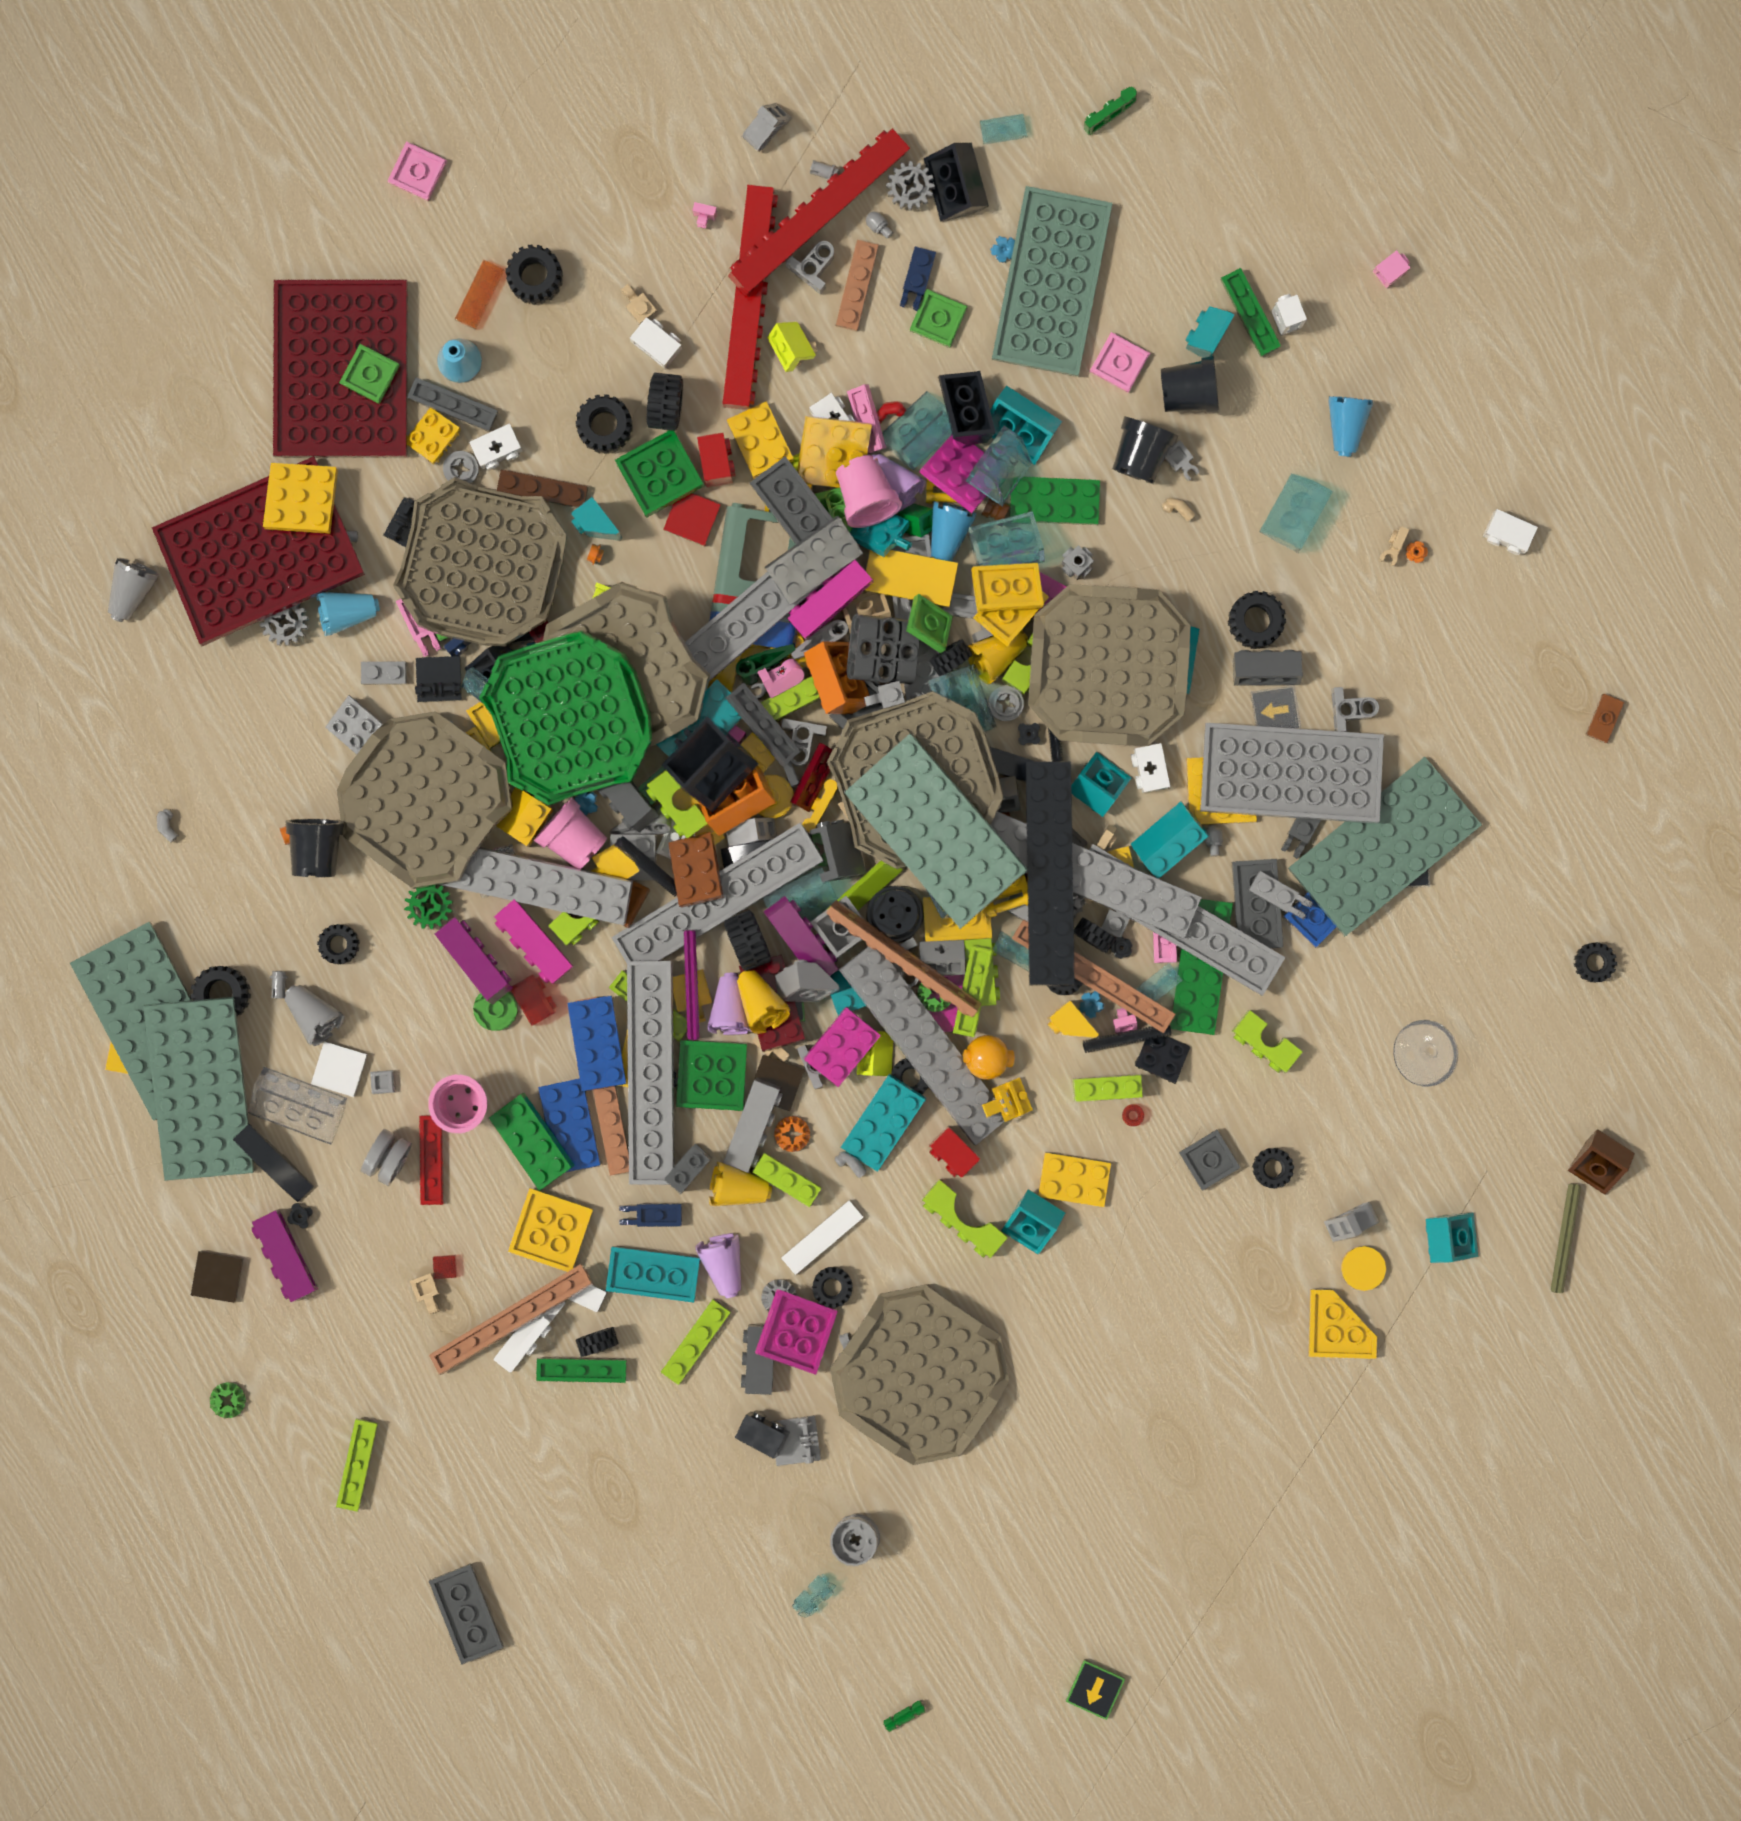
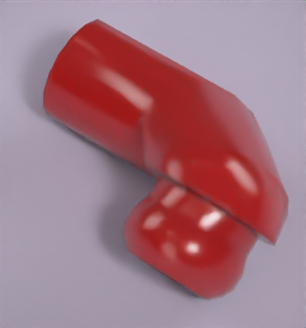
M900 401L884 403L877 411L879 423L881 424L889 414H895L898 417L903 416L906 413V408Z

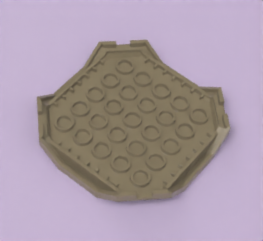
M454 477L442 484L439 489L430 494L427 493L414 501L411 529L401 568L393 587L418 627L441 636L480 645L507 646L546 622L553 605L563 565L567 536L542 496L513 495L478 487Z
M620 582L546 624L543 641L583 630L625 654L637 673L651 715L652 741L648 748L700 719L704 704L702 702L711 674L693 658L671 619L665 595L652 591L647 592L638 589L636 586Z
M1069 584L1034 615L1028 705L1061 741L1149 746L1184 715L1190 651V624L1160 590Z
M934 691L905 701V703L847 720L839 741L827 761L837 783L851 825L855 848L880 859L896 869L905 867V863L844 792L910 733L914 735L990 825L1004 799L995 762L976 712Z
M436 711L389 719L363 745L346 768L337 789L340 819L344 822L343 837L413 889L460 882L474 854L495 826L513 811L512 797L507 778V763Z
M926 1284L880 1293L844 1350L830 1367L839 1416L879 1445L912 1465L960 1456L974 1439L1009 1383L1000 1334L945 1299Z

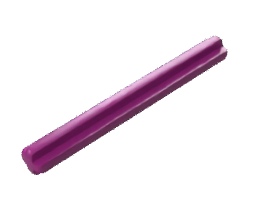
M685 930L688 1040H698L700 1033L696 931Z

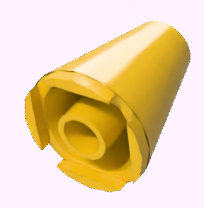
M1021 630L1008 647L995 636L968 645L973 654L969 657L968 662L973 670L977 668L981 673L978 675L980 680L989 685L1027 647L1028 638L1024 631Z
M748 970L739 975L737 985L751 1032L755 1034L767 1032L765 1028L772 1026L775 1029L785 1022L790 1015L788 1011L790 1008L756 971Z
M716 1162L717 1166H714L709 1189L713 1192V1197L709 1196L710 1206L765 1203L766 1199L771 1198L772 1186H769V1182L723 1162Z

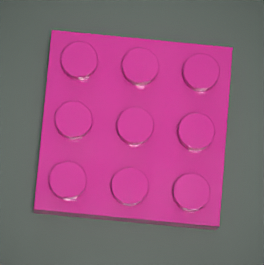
M951 435L921 468L919 473L970 513H973L1008 471L976 445H965L953 439V435Z
M777 1289L755 1354L816 1375L838 1311Z

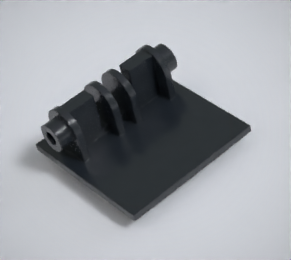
M403 497L383 536L405 548L412 524L414 501L412 499Z
M460 656L416 658L417 686H415V694L417 695V702L462 700Z
M1163 1035V1037H1155V1039L1152 1036V1040L1147 1039L1144 1042L1141 1052L1135 1061V1066L1138 1069L1156 1075V1077L1176 1084L1190 1046L1168 1036L1164 1037Z

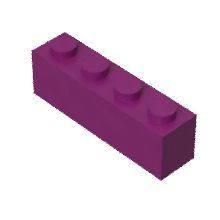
M784 896L763 911L798 960H807V963H817L829 976L839 970L835 965V962L838 960L831 950L828 952L824 950L822 946L826 943L818 933L813 935L810 931L813 928L812 924L806 916L804 918L799 916L798 912L801 909L794 900L789 902Z
M454 917L434 935L483 997L493 1005L513 989L509 983L511 978L504 970L499 971L496 967L498 962L491 953L487 955L483 951L485 945L477 936L475 938L472 937L469 933L472 929L465 920L460 922Z
M280 1209L253 1221L251 1230L255 1238H260L262 1242V1253L266 1259H270L273 1265L271 1271L275 1279H280L283 1286L281 1287V1292L284 1298L293 1302L317 1290L318 1287Z

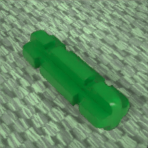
M917 1701L912 1704V1707L908 1706L894 1714L893 1718L885 1719L883 1724L886 1730L891 1732L896 1729V1726L899 1725L900 1727L914 1719L915 1715L919 1716L924 1713L925 1707L921 1701Z

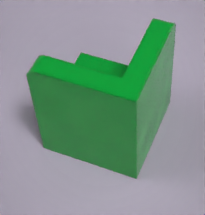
M913 503L899 512L900 517L909 521L910 527L905 533L923 537L932 531V508Z

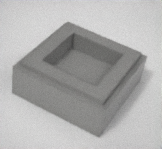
M394 1070L370 1072L372 1094L395 1093Z

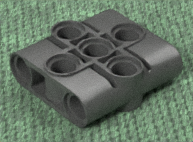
M855 614L852 619L847 661L848 678L884 683L899 681L900 684H913L916 677L919 639L906 631L909 619ZM887 622L888 630L885 632L884 624ZM865 643L866 649L862 653L861 645ZM885 644L886 652L882 654L881 648ZM905 646L906 654L902 656V649ZM883 667L884 673L880 677L879 670Z

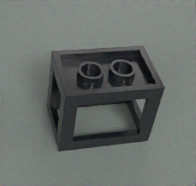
M707 716L693 732L688 728L683 731L687 736L686 740L683 742L677 738L674 741L678 748L662 766L684 791L711 812H714L759 763L733 736Z

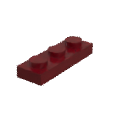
M819 743L790 803L810 812L830 772L827 761L833 749Z

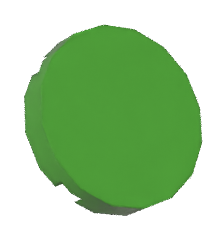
M510 992L493 1005L481 993L474 1002L473 1014L476 1021L483 1028L491 1031H500L508 1028L515 1021L518 1013L517 1001Z

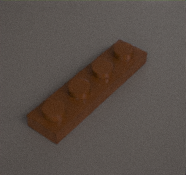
M501 469L496 491L518 496H542L545 502L578 508L586 502L588 486Z

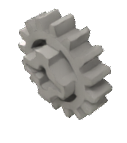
M912 161L909 162L907 167H905L904 163H901L900 170L894 167L895 175H888V179L892 183L886 184L888 189H892L888 192V196H894L893 204L895 205L900 202V209H903L906 205L909 211L912 210V206H916L919 210L920 203L927 205L926 197H933V193L929 190L935 187L934 184L929 183L933 180V176H927L928 168L921 170V163L914 167ZM911 172V173H910L909 175H907V176H904V177L902 176V175L905 174V173ZM920 176L925 182V187L919 183ZM914 180L915 188L911 187L907 192V185H910ZM896 185L902 189L901 196L896 191ZM919 196L917 199L910 200L912 197Z
M298 604L264 619L265 622L260 624V627L266 628L263 635H270V642H274L277 639L278 646H281L283 641L286 646H290L291 640L298 643V636L305 637L302 630L309 628L304 624L305 621L309 620L307 616H303L306 610L304 608L298 609L300 606ZM292 609L296 612L299 621L294 620L292 617ZM286 617L292 624L288 623L283 626L276 620H284ZM270 623L276 626L277 634L272 631ZM293 629H296L294 633L287 636L288 632H290Z

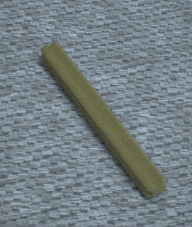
M1570 1183L1567 1189L1551 1284V1291L1561 1294L1564 1292L1581 1186L1578 1184Z

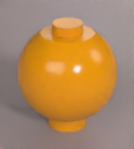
M982 1035L971 1041L967 1049L964 1050L963 1062L967 1063V1068L974 1076L990 1080L1002 1075L1006 1067H1013L1014 1051L1008 1050L1001 1039L992 1035Z

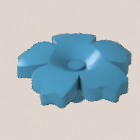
M999 236L996 238L997 244H993L990 251L992 255H996V259L999 262H1005L1007 258H1012L1015 240L1012 237L1007 240L1006 237Z
M594 792L579 794L574 799L580 805L579 809L586 816L588 813L591 814L598 809V806L594 804L597 802V795Z
M1096 991L1092 994L1089 992L1084 993L1081 997L1083 1002H1080L1079 1009L1081 1013H1085L1089 1018H1096V1012L1100 1013L1104 1009L1105 1004L1099 1002L1102 998Z

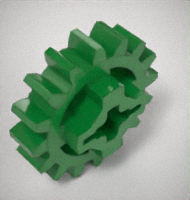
M431 885V887L418 888L415 892L409 890L408 893L412 897L411 899H405L409 906L405 907L404 910L411 912L407 918L415 919L413 925L417 926L421 923V929H425L429 925L430 929L433 930L436 923L440 927L443 926L442 919L449 921L446 914L447 912L453 913V910L448 908V905L453 904V901L447 900V897L451 894L450 892L443 893L444 886H440L437 889V885ZM428 891L425 897L416 899L422 892ZM437 893L442 898L443 905L439 904V902L437 901ZM431 899V904H434V908L429 909L427 912L424 903H428ZM414 906L420 909L421 918L416 914ZM441 913L436 919L430 920L433 914Z

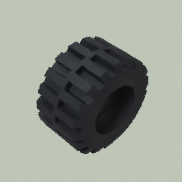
M532 244L528 245V248L525 249L523 246L520 247L518 253L514 251L512 254L513 258L511 260L508 259V268L505 271L508 285L518 299H522V302H531L532 305H536V302L544 304L547 299L552 300L554 298L553 295L559 293V286H562L563 271L555 254H552L548 248L544 249L541 245L533 247ZM531 264L543 265L547 269L545 280L535 286L525 284L522 280V273L527 266Z
M656 372L652 375L647 401L646 421L648 428L676 431L678 428L683 400V379L681 375Z
M604 394L602 397L595 395L594 399L588 398L586 400L587 403L585 405L582 403L580 406L581 410L577 412V421H575L577 432L582 442L590 450L593 449L597 453L601 451L604 454H609V451L616 452L618 451L617 448H623L626 445L625 442L629 441L630 433L633 430L632 418L625 404L622 401L620 402L618 398L614 396L612 398L607 394ZM604 412L613 414L617 419L616 429L606 436L595 434L591 428L594 417Z
M1265 591L1248 592L1240 597L1232 606L1228 615L1229 631L1231 635L1235 636L1237 642L1242 643V646H1249L1251 649L1264 648L1272 644L1283 632L1284 624H1286V618L1284 617L1286 614L1285 609H1282V603L1278 602L1273 594L1270 596ZM1258 607L1268 614L1269 626L1265 631L1253 632L1246 626L1244 615L1250 608Z
M750 910L724 921L726 932L744 971L771 962V955L760 927Z
M213 966L200 972L201 975L194 979L196 982L191 987L193 994H190L193 1000L210 999L209 991L211 986L217 981H226L232 988L236 1016L242 1015L244 1013L243 1010L249 1005L247 1002L248 999H251V994H249L250 985L246 983V977L242 976L238 970L227 966Z

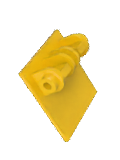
M429 408L407 437V445L434 465L436 462L439 463V459L444 454L443 451H448L446 447L452 446L450 442L452 443L457 436L459 437L461 429L434 409Z

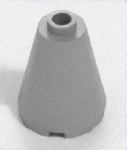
M117 558L115 561L108 606L111 618L119 622L130 619L159 576L151 568L140 563H129L130 560L125 558Z
M293 985L285 992L284 1000L307 1043L317 1046L322 1044L333 1035L331 1031L335 1027L339 1029L343 1024L345 1017L340 1011L303 986Z

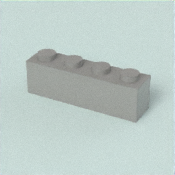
M755 1078L723 1163L747 1173L750 1167L755 1168L759 1156L755 1155L758 1146L763 1148L767 1135L763 1133L766 1126L771 1127L775 1116L771 1113L774 1105L779 1106L783 1095L779 1093L780 1086Z

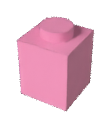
M1396 250L1377 265L1373 272L1382 284L1388 288L1406 274L1411 267L1407 257L1403 253L1399 254Z

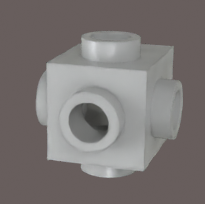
M1079 545L1075 549L1070 547L1062 555L1064 557L1061 563L1063 566L1062 570L1070 578L1072 576L1076 580L1080 576L1084 578L1093 569L1091 567L1094 562L1092 559L1093 554L1086 547L1081 548ZM1079 557L1082 563L1076 564L1074 558Z

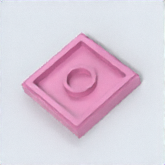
M406 142L388 179V183L429 201L447 160Z
M1111 332L1090 372L1129 393L1150 353Z

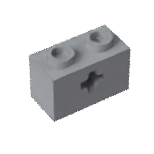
M964 940L919 942L921 961L942 976L965 975Z

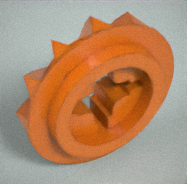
M789 1116L777 1124L774 1136L777 1144L783 1150L796 1152L807 1145L810 1138V1130L803 1119ZM791 1124H793L795 1132L802 1133V1135L795 1137L794 1144H791L790 1137L782 1135V1133L790 1131Z

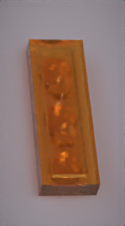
M483 260L455 317L456 321L476 330L504 273L503 268Z

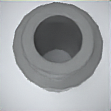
M816 160L813 161L810 174L830 179L835 173H839L836 165L829 166Z
M272 971V975H270V978H272L271 998H285L286 978H288L286 971Z

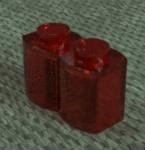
M532 974L512 986L513 989L511 991L531 1026L556 1013L554 1008L557 1005L551 995L546 996L543 990L546 986L540 976L536 978Z

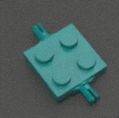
M896 514L881 523L863 528H853L850 531L857 544L882 557H885L896 546L906 551H909V548L911 549L912 542L902 538L903 534L910 527L909 521Z

